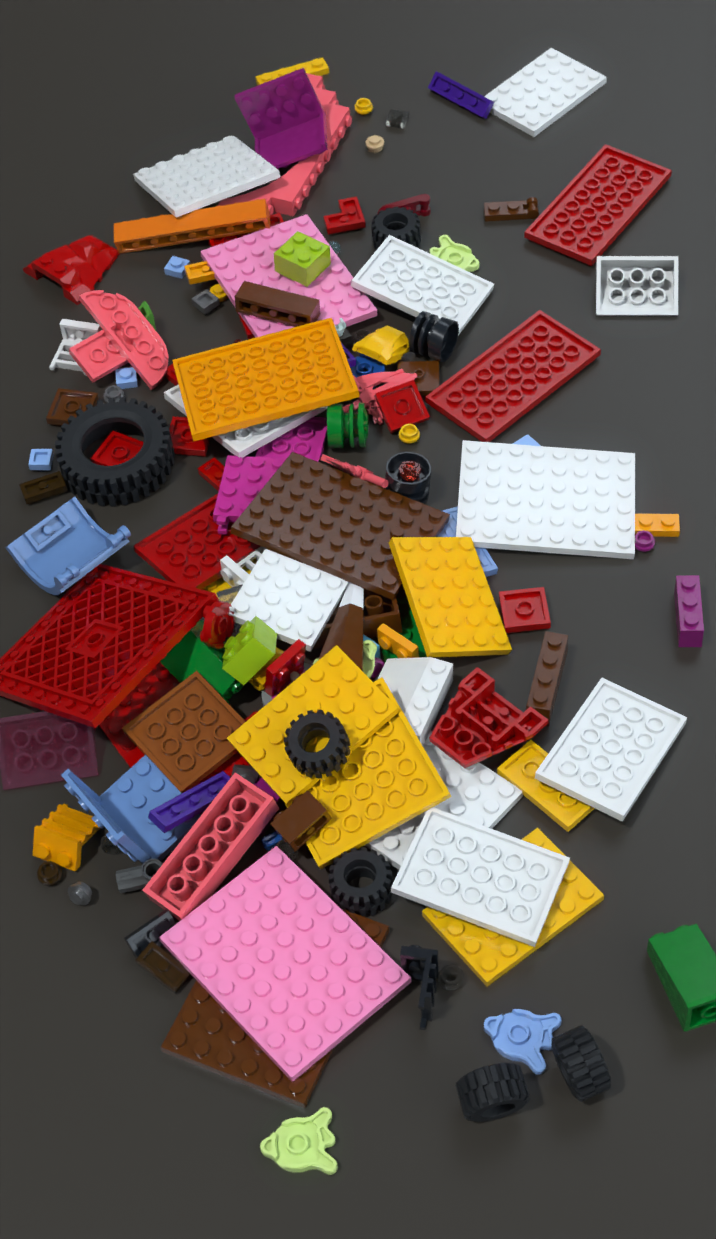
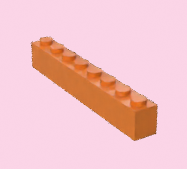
M256 199L197 209L179 217L168 214L114 223V244L119 254L257 232L265 228L270 229L269 208L266 199Z

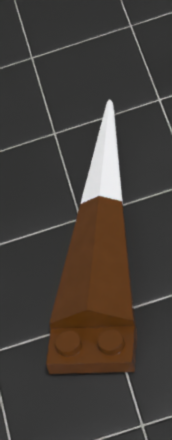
M350 582L348 583L318 660L337 645L364 672V588Z

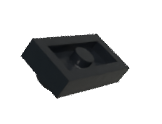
M165 909L124 939L137 959L151 941L159 947L163 945L159 937L172 928L176 922L170 912Z

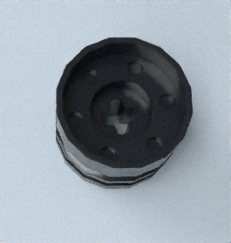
M422 311L416 317L411 328L408 342L410 352L419 353L422 356L428 354L431 359L446 362L452 355L459 334L458 322L445 317L439 319L436 314Z
M407 451L391 456L386 463L385 479L388 480L389 484L385 489L425 504L429 498L432 468L429 460L423 455Z

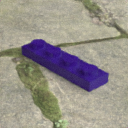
M437 71L428 86L434 92L487 119L495 103Z
M222 771L149 811L148 818L163 833H166L204 812L230 780V777Z

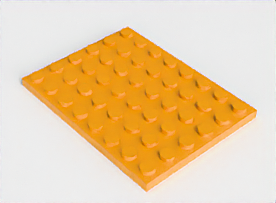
M332 317L172 360L193 441L204 440L212 436L226 434L231 431L360 397Z

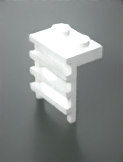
M62 319L60 328L63 340L49 368L50 370H54L56 367L84 372L77 362H73L75 360L68 352L69 348L101 331V327L95 323Z
M259 547L239 563H235L227 555L220 560L222 569L220 572L223 580L239 592L249 576L242 567L246 566L252 571L255 566L252 560H259L266 548Z

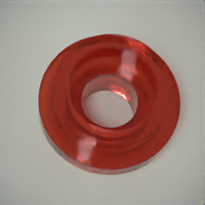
M405 461L400 464L399 473L404 480L413 481L420 475L421 467L417 462Z

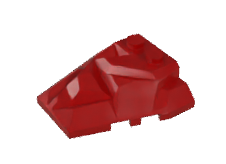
M91 234L68 245L46 252L24 267L23 271L36 280L44 275L62 286L64 297L79 305L81 303L79 295L95 290L94 285L97 281L101 282L103 279L102 273L104 270L110 269L118 257L119 251Z
M477 667L460 682L457 694L454 698H451L448 710L439 719L429 737V741L462 767L467 768L533 738L548 724L549 720L531 706L525 712H522L495 692V680Z

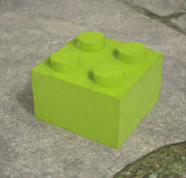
M299 231L274 253L275 272L306 287L331 264L330 246Z
M257 616L251 621L247 620L241 626L240 632L235 637L231 636L224 645L225 652L222 657V669L242 685H245L275 655L277 633Z

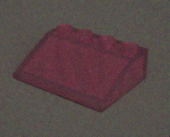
M46 711L0 718V769L3 790L66 781L61 774L68 768L79 778L99 775L95 728Z

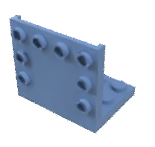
M146 755L101 796L96 794L69 768L61 774L67 782L64 785L65 788L73 796H76L79 800L78 803L87 813L91 811L94 814L92 820L101 829L105 827L109 831L106 834L108 839L134 862L139 860L145 863L149 859L162 861L177 847L201 816V814H198L166 833H163L148 818L149 811L182 793Z

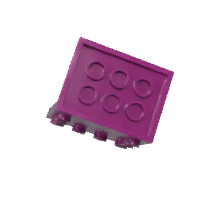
M304 68L235 94V100L255 138V152L275 168H285L291 163L303 161L307 157L315 154L319 155L328 150L326 114Z

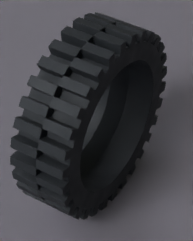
M120 397L119 402H115L114 398H108V403L103 404V400L97 401L98 406L93 407L91 403L86 405L87 410L85 412L81 409L77 410V417L75 418L71 415L67 419L69 425L63 423L61 426L62 432H58V441H55L57 461L67 488H70L71 493L77 494L81 500L87 498L90 504H94L97 500L99 506H105L106 501H108L110 507L116 506L117 501H121L123 506L127 505V500L133 498L134 502L140 501L139 495L141 494L145 498L150 495L149 489L154 491L159 489L158 482L165 483L167 480L166 475L170 476L172 472L171 466H174L175 452L167 421L163 418L160 411L156 412L154 406L148 407L147 402L141 401L138 405L137 399L131 398L130 402H127L126 397ZM112 431L135 433L144 437L141 450L132 459L122 464L113 466L98 465L92 463L83 455V452L90 444L101 437L109 435Z

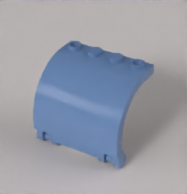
M73 497L5 548L24 573L37 586L49 594L58 595L130 542L128 538L131 536V533L126 526L122 525L114 535L108 534L94 522L77 498Z

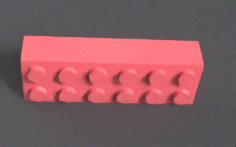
M235 772L142 891L152 902L163 910H168L174 918L181 921L214 894L279 810L274 798Z

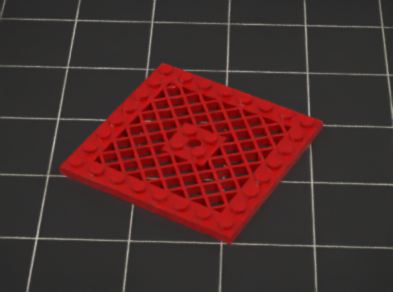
M99 564L83 576L0 658V696L96 728L136 688L139 682L166 657L167 653L182 640L188 631L196 626L197 622L203 617L204 608L207 605H212L219 599L215 593Z

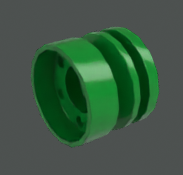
M342 403L327 406L328 447L343 448L345 438H349L351 448H355V438H359L360 448H365L369 433L368 414L365 409V403H359L358 412H355L354 403H350L348 413H344Z

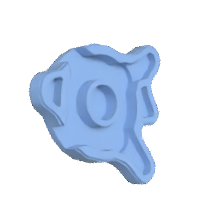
M512 1009V1012L503 1016L500 1014L488 1017L484 1021V1031L491 1037L493 1045L499 1054L509 1060L525 1063L534 1074L540 1075L546 1070V1063L540 1051L543 1049L552 1050V1032L560 1027L561 1017L557 1013L536 1015L527 1010Z

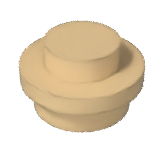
M373 135L367 138L366 147L370 152L376 153L383 149L384 139L382 137Z

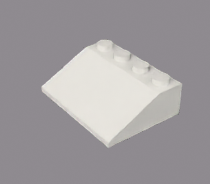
M597 256L596 316H678V256Z
M432 657L387 659L378 679L383 677L422 746H424L453 682V663Z

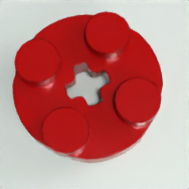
M216 601L204 608L203 617L205 620L200 640L206 643L207 646L221 649L225 645L223 642L226 637H231L235 620L233 616H229V612L234 614L229 609V607H232L230 603Z

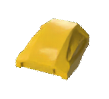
M387 325L368 334L361 341L356 342L352 350L388 365L401 360L402 356L409 352V340L404 332Z

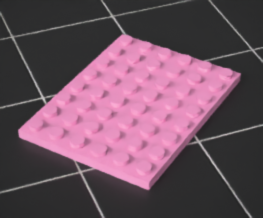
M307 214L271 226L270 229L265 228L201 251V258L207 261L210 270L214 272L216 280L234 307L235 295L242 283L247 281L319 299L320 316L317 321L332 317L335 326L340 323V318L344 320L346 327L377 316V309L367 295L351 287L353 276L331 246V264L308 287L275 272L274 253L297 231L329 245ZM238 312L255 338L294 328V326Z
M277 846L159 937L160 942L292 1082L411 983V977Z

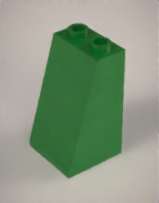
M199 620L196 626L188 631L160 663L180 683L195 671H198L229 704V698L240 691L243 685L222 669V657L225 647L217 649L201 642L200 634L203 630L204 621Z
M697 923L690 926L682 925L676 928L675 931L661 932L653 935L648 939L647 953L683 1031H689L716 1022V954Z

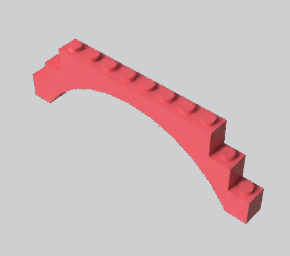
M307 74L326 114L328 150L299 161L286 174L270 184L247 194L223 199L217 206L266 199L270 215L276 212L294 217L297 210L301 208L305 197H308L312 185H315L318 175L323 172L324 165L330 160L332 152L337 149L338 142L344 137L347 127H350L352 123L350 108L338 105L336 92L325 90L322 76Z

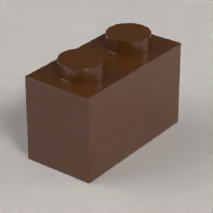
M307 790L304 794L298 795L293 800L292 805L285 811L279 812L271 825L276 833L296 852L332 818L326 808Z

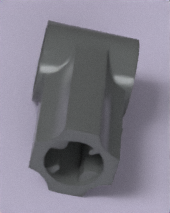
M149 859L141 866L116 871L119 892L125 893L143 889L151 880V874L157 872L162 866V862L157 859Z

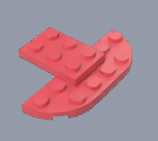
M95 290L79 295L80 302L103 329L69 348L70 355L93 383L123 365L130 363L150 390L154 389L163 380L168 367V350L160 335L134 303L118 293L114 295L104 293V290Z

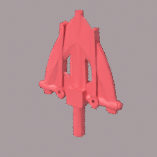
M399 369L395 372H378L357 378L353 376L360 395L358 400L352 402L354 403L355 410L358 409L359 403H365L368 415H373V423L382 425L384 418L374 397L375 393L415 380L417 374L404 373L403 369ZM381 383H385L384 385L373 390V387ZM350 404L344 406V413L349 412Z
M324 454L320 459L339 470L380 487L386 488L389 484L388 480L374 475L372 471L357 465L356 467Z

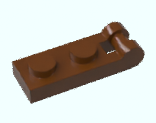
M530 197L524 201L484 203L485 222L535 219L539 216L538 200L535 197Z

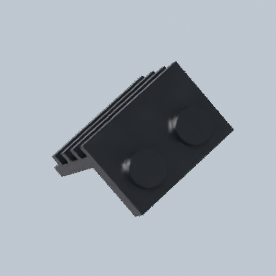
M418 945L402 946L400 952L401 968L411 977V980L422 982L418 1008L421 1009L420 1030H425L426 1022L432 1021V1007L435 1005L434 993L437 992V979H439L438 950L425 949Z

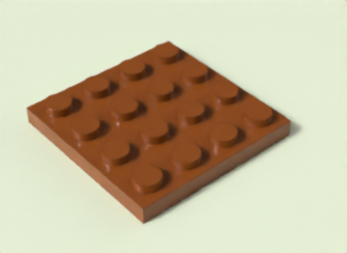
M195 671L122 729L138 749L152 761L181 793H184L196 786L238 752L228 741L227 737L246 721L198 671Z

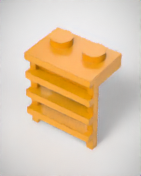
M59 804L57 811H51L49 818L42 820V825L34 827L33 856L46 861H52L59 866L76 871L81 865L82 846L100 827L92 820L93 816L69 808L67 804Z

